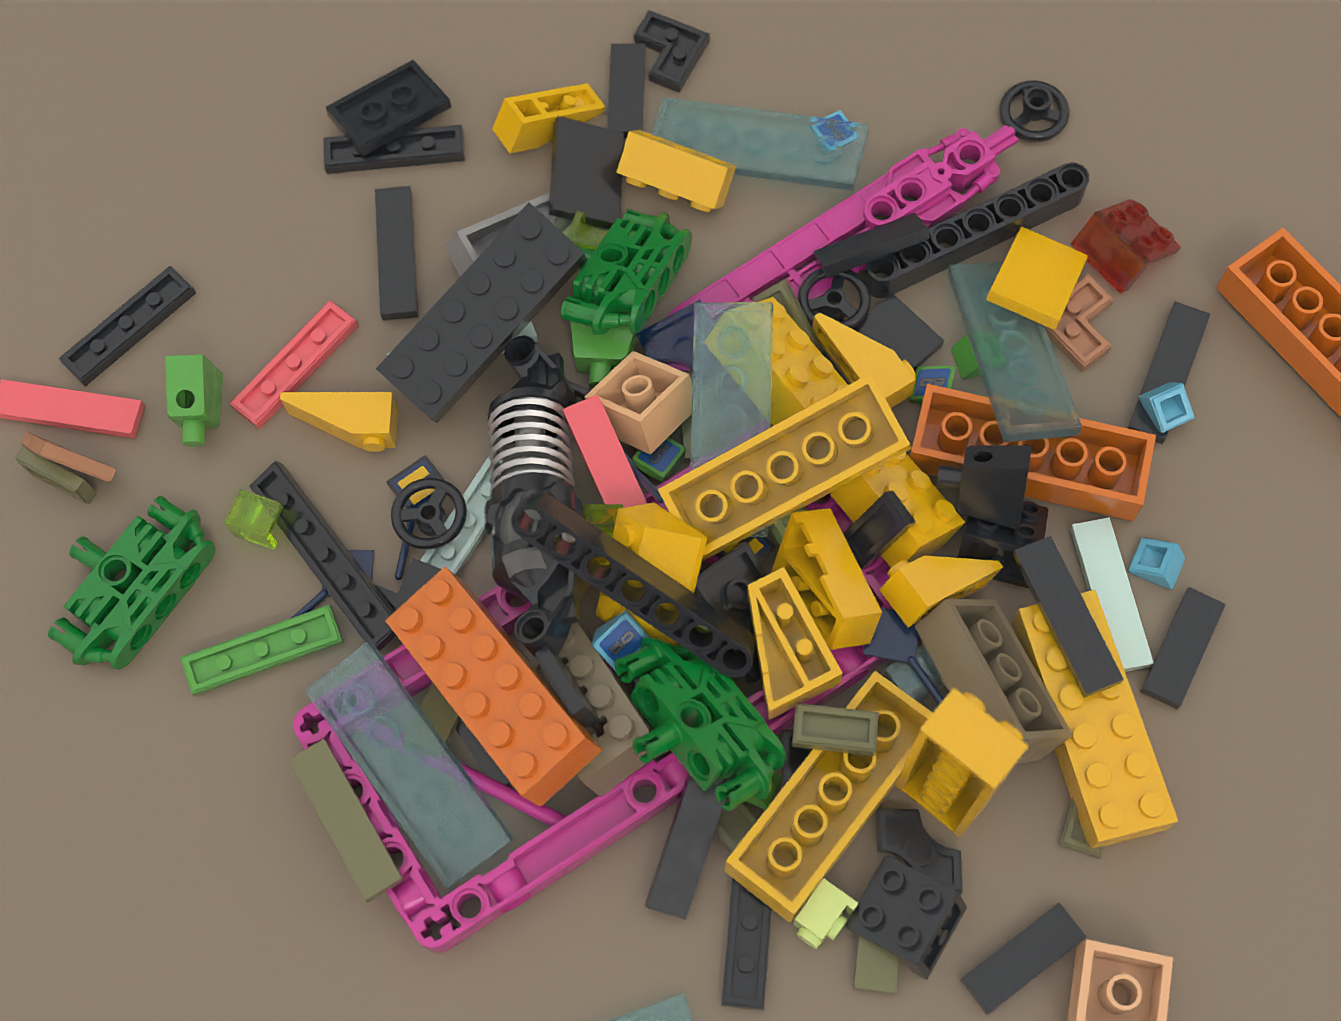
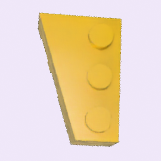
M831 509L791 512L771 573L783 567L785 568L824 641L831 650L870 644L882 611Z
M784 567L749 584L748 602L769 721L796 707V703L802 704L839 685L843 673Z

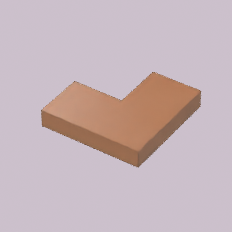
M1088 274L1076 283L1055 330L1035 321L1033 322L1083 372L1107 354L1112 347L1089 322L1111 306L1114 299Z
M25 432L21 441L23 447L41 457L106 482L112 481L117 470L103 462L74 452L60 444L29 432Z

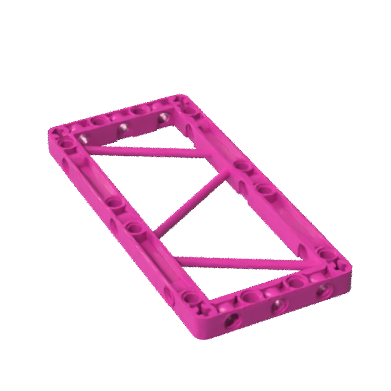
M769 420L762 422L713 454L702 458L660 484L656 489L658 490L773 427ZM649 492L644 494L647 504L654 502L669 512L664 502L659 503ZM830 494L825 495L828 499L826 503L816 504L812 502L802 508H807L808 510L830 508L842 533L853 524L852 520ZM609 517L595 525L612 537L614 527ZM714 555L703 562L711 565L719 558ZM601 556L593 557L598 564L606 565V558ZM880 556L867 569L861 571L879 607L894 610L880 592V588L890 578L887 572L891 569ZM496 586L478 599L510 636L515 633L514 628L518 618L528 611L531 603L526 602L521 607H512L509 603L515 595ZM404 644L302 708L293 720L294 732L304 749L325 739L351 786H363V794L359 800L389 854L401 852L404 856L403 864L398 869L404 881L386 891L402 919L408 924L416 940L423 947L434 953H443L680 800L689 773L672 752L657 763L653 760L602 797L597 796L566 816L545 804L541 807L522 797L517 790L445 754L439 759L404 748L403 738L405 734L376 720L429 687L432 683V680ZM864 645L830 649L843 673L841 683L802 704L824 705L888 660L863 655ZM763 689L748 698L749 702L763 717L765 723L776 736L781 733V730H786L794 725L795 707L768 721ZM351 699L358 700V706L352 713H341L345 702ZM331 712L338 721L333 723L327 714ZM318 722L319 731L313 734L311 725ZM358 730H362L552 827L508 855L510 859L486 875H476L442 898L348 742L347 737ZM642 786H651L657 793L652 801L641 803L634 798L636 790ZM471 898L480 899L482 903L480 913L473 918H464L462 915L464 903ZM450 911L452 916L461 924L459 928H456L451 923L452 920L447 916V913ZM433 923H437L442 927L440 930L442 937L437 941L430 936L432 934L430 926Z

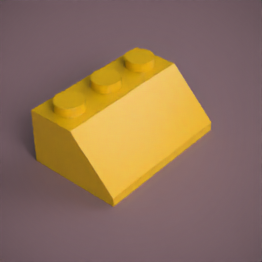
M654 502L619 508L612 538L694 593L707 537ZM627 581V583L632 587H644V585L640 581ZM600 591L595 615L604 622L610 621L627 610L650 637H657L665 643L678 645L668 636ZM671 603L660 604L667 610L673 611L678 609Z

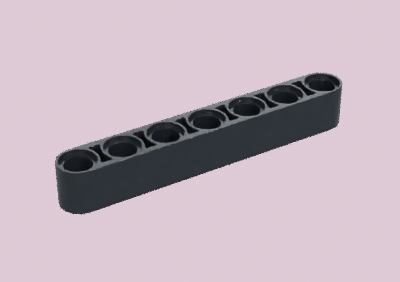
M1070 162L1063 164L928 228L930 239L868 262L865 282L869 288L870 295L875 298H886L891 293L896 294L1017 236L1021 226L1027 229L1034 228L1077 207L1081 203L1089 183L1088 170L1079 163ZM1065 184L1072 185V186H1074L1075 188H1073V187H1068V186H1066ZM1034 199H1040V200H1042V201H1044V202H1038V201H1035ZM1003 214H1010L1013 217H1006ZM977 228L982 230L983 232H975L971 229ZM940 243H947V244L951 245L952 247H949V248H948V247H943V246H941V245H939V244H940ZM916 258L920 262L914 263L908 261L907 259ZM877 273H884V274L888 275L889 277L880 278V277L876 276L875 274H877Z
M533 489L521 496L511 517V525L517 535L722 674L738 678L750 671L753 664L755 639L749 630L548 493ZM532 509L537 511L542 519L530 518L525 510ZM568 533L576 539V542H566L559 534ZM593 557H604L610 564L600 565ZM627 581H640L644 585V587H632L627 583ZM671 603L678 609L673 611L667 610L660 604ZM705 626L709 628L711 632L701 633L697 631L694 627ZM732 648L739 649L743 651L744 654L733 655L729 653L727 650Z

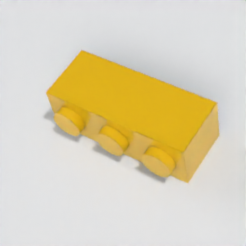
M634 130L628 133L616 173L627 176L626 182L641 188H646L647 184L659 188L658 194L663 197L678 200L680 196L691 200V207L704 212H710L711 208L717 209L724 206L736 165L645 131Z

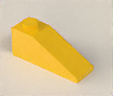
M588 83L507 97L503 100L492 130L510 154L536 149L553 140L554 121L558 116L585 123L603 113L606 107Z
M822 313L814 316L813 331L819 343L849 384L872 373L890 408L912 396L916 375L908 361H901L894 350Z
M392 392L280 393V400L289 415L347 443L370 452H380L385 448H396L399 407Z
M925 555L910 563L907 559H904L887 572L890 578L880 588V592L909 628L920 622L945 599H964L984 588L1003 566L999 561Z

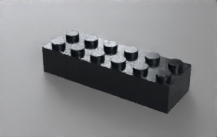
M528 202L379 364L376 370L431 420L438 423L505 350L507 344L520 334L586 262L585 252Z

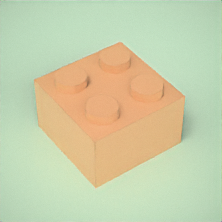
M632 351L584 396L586 400L599 395L618 440L650 455L698 408L690 374L635 351Z
M1087 939L1081 942L1076 948L1067 1021H1166L1173 957Z

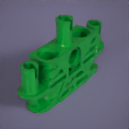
M627 209L623 219H616L595 250L578 246L585 252L586 262L579 268L581 271L573 282L574 298L567 296L562 304L561 319L592 327L594 335H603L611 328L630 325L631 333H639L686 261L692 244L691 231L683 229L679 232L670 223V217L665 212H662L657 217L633 209Z
M159 496L154 502L160 505V509L150 504L147 514L150 518L169 528L171 531L168 535L158 530L152 524L147 523L140 516H136L108 552L85 536L78 538L76 542L86 552L72 544L69 550L70 557L78 560L92 571L68 599L64 608L92 629L86 634L70 623L68 619L62 617L54 623L66 633L62 634L51 626L48 631V637L74 654L72 658L73 664L84 666L91 662L103 663L105 661L110 662L112 669L120 670L135 658L143 646L148 643L194 585L215 554L214 543L210 540L205 541L203 538L204 533L200 527L201 519L196 510H190L186 513L169 502L165 497ZM193 542L195 547H193L190 551L186 552L190 544ZM126 570V574L122 579L114 581L117 573ZM114 641L116 642L113 650H106Z
M657 637L644 638L641 641V649L620 657L615 661L614 666L617 676L628 672L627 675L621 678L622 682L630 683L640 677L630 698L654 728V730L633 740V750L636 756L647 751L646 754L640 756L639 760L641 762L649 763L657 756L671 750L703 791L710 789L713 784L717 785L722 782L724 778L727 779L736 774L737 777L717 786L715 789L718 803L728 797L730 798L728 802L722 805V808L727 811L735 809L736 806L753 796L758 799H766L772 788L771 778L774 770H779L784 765L786 759L785 750L780 740L765 723L763 717L730 677L722 674L681 645L665 643Z

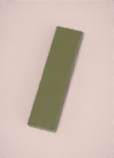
M322 739L290 758L288 761L364 900L368 903L403 882L404 879L327 741Z

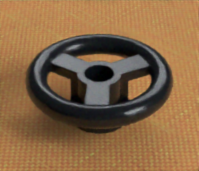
M1036 80L1024 81L1012 86L1002 97L999 107L1003 125L1011 126L1015 130L1016 137L1033 142L1045 141L1057 136L1066 127L1070 116L1069 104L1063 93L1049 83ZM1023 93L1022 114L1013 120L1010 114V105L1016 96ZM1052 99L1056 102L1059 111L1050 109ZM1041 119L1055 123L1050 128L1042 131H1031L1023 128L1030 121H1039Z
M821 268L808 275L799 288L797 299L810 325L813 326V318L816 315L813 311L817 310L819 313L851 329L858 326L865 319L870 309L871 295L866 282L856 272L847 270L832 276L831 289L827 290L824 296L810 300L808 298L811 288L818 281L828 277H826ZM845 280L852 283L859 292L860 304L858 310L849 304L845 298V294L842 291ZM829 301H837L838 304L834 305L829 303Z
M422 478L411 482L398 493L391 508V523L397 536L409 546L423 550L437 549L453 541L463 529L467 516L466 502L462 493L450 482L439 478ZM425 489H435L429 501L421 504L419 508L403 509L407 500L415 493ZM446 495L452 499L455 505V518L448 530L444 526L448 518L441 506ZM428 513H436L432 519H424ZM416 521L423 534L437 537H417L407 530L403 522Z

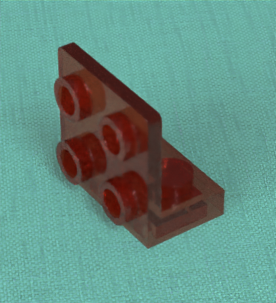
M1133 199L1094 212L1071 242V245L1077 251L1088 255L1087 261L1120 294L1130 289L1148 265L1176 254L1181 248L1174 240L1171 231L1160 226L1149 215L1147 208Z

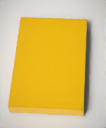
M1021 226L986 300L1055 330L1088 255Z

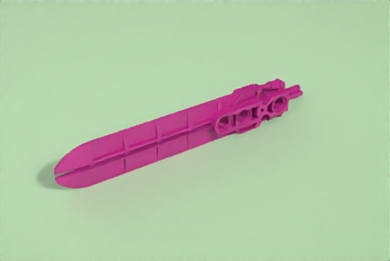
M1005 125L982 140L975 130L970 132L966 128H960L956 133L941 139L940 144L929 149L922 148L892 166L885 175L681 303L668 314L661 324L700 303L703 305L712 323H715L721 319L725 312L737 309L741 305L747 306L755 303L754 300L751 301L754 296L787 276L788 278L785 280H788L796 297H798V291L804 279L812 272L820 269L815 260L796 272V270L815 259L813 251L844 240L862 228L863 230L857 234L912 213H916L928 228L945 221L959 212L965 206V203L977 192H984L991 184L998 181L1000 168L995 163V158L1018 143L1015 130L1011 126ZM942 150L944 151L943 162L934 163L931 158L929 159V156ZM970 159L973 160L975 163L967 164L964 163L962 160ZM970 187H972V188H971L969 191H967L964 195L955 192V191L964 192V191H966L967 189H969ZM913 196L918 200L907 201L903 197ZM882 214L887 216L888 219L878 220L873 216ZM867 263L850 270L859 273L867 268ZM833 277L818 281L811 288L808 300L821 297L827 290L831 289ZM667 364L683 372L693 371L682 365Z

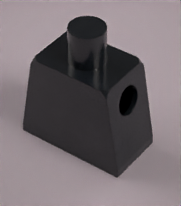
M969 446L966 448L963 467L940 464L937 487L960 491L957 510L961 514L1009 528L1019 529L1032 446Z

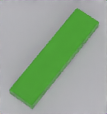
M327 605L180 657L191 694L195 696L344 642L331 605Z

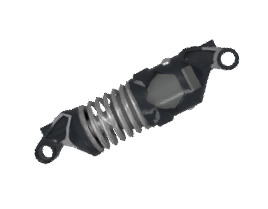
M523 335L513 338L507 344L504 351L505 359L520 380L509 391L498 395L490 403L487 413L488 435L490 437L488 446L491 450L489 454L491 461L489 467L491 477L489 481L492 487L490 490V500L486 501L484 507L485 530L487 534L491 535L492 576L495 583L505 591L531 603L528 611L523 613L515 623L514 632L517 639L535 657V652L546 644L557 655L560 653L567 640L572 623L579 622L578 604L585 596L589 583L514 532L511 525V517L521 496L533 489L548 493L583 517V505L581 499L576 497L574 488L572 434L563 415V409L576 404L577 397L565 377L564 359L561 354L556 353L547 356L531 337ZM555 446H558V447H559V449H558L557 451H556V450H553V449H551V448H553V447H555ZM532 509L525 510L530 518L542 519L537 511ZM568 533L559 534L566 542H576V539Z

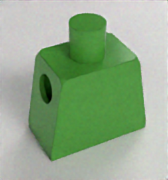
M571 322L576 370L579 373L589 374L588 386L590 389H593L632 351H635L638 341L637 337H639L640 332L631 333L630 325L611 328L603 335H594L592 327Z
M203 354L165 356L168 418L182 428V445L189 447L204 446L205 428H217L220 425L223 373Z

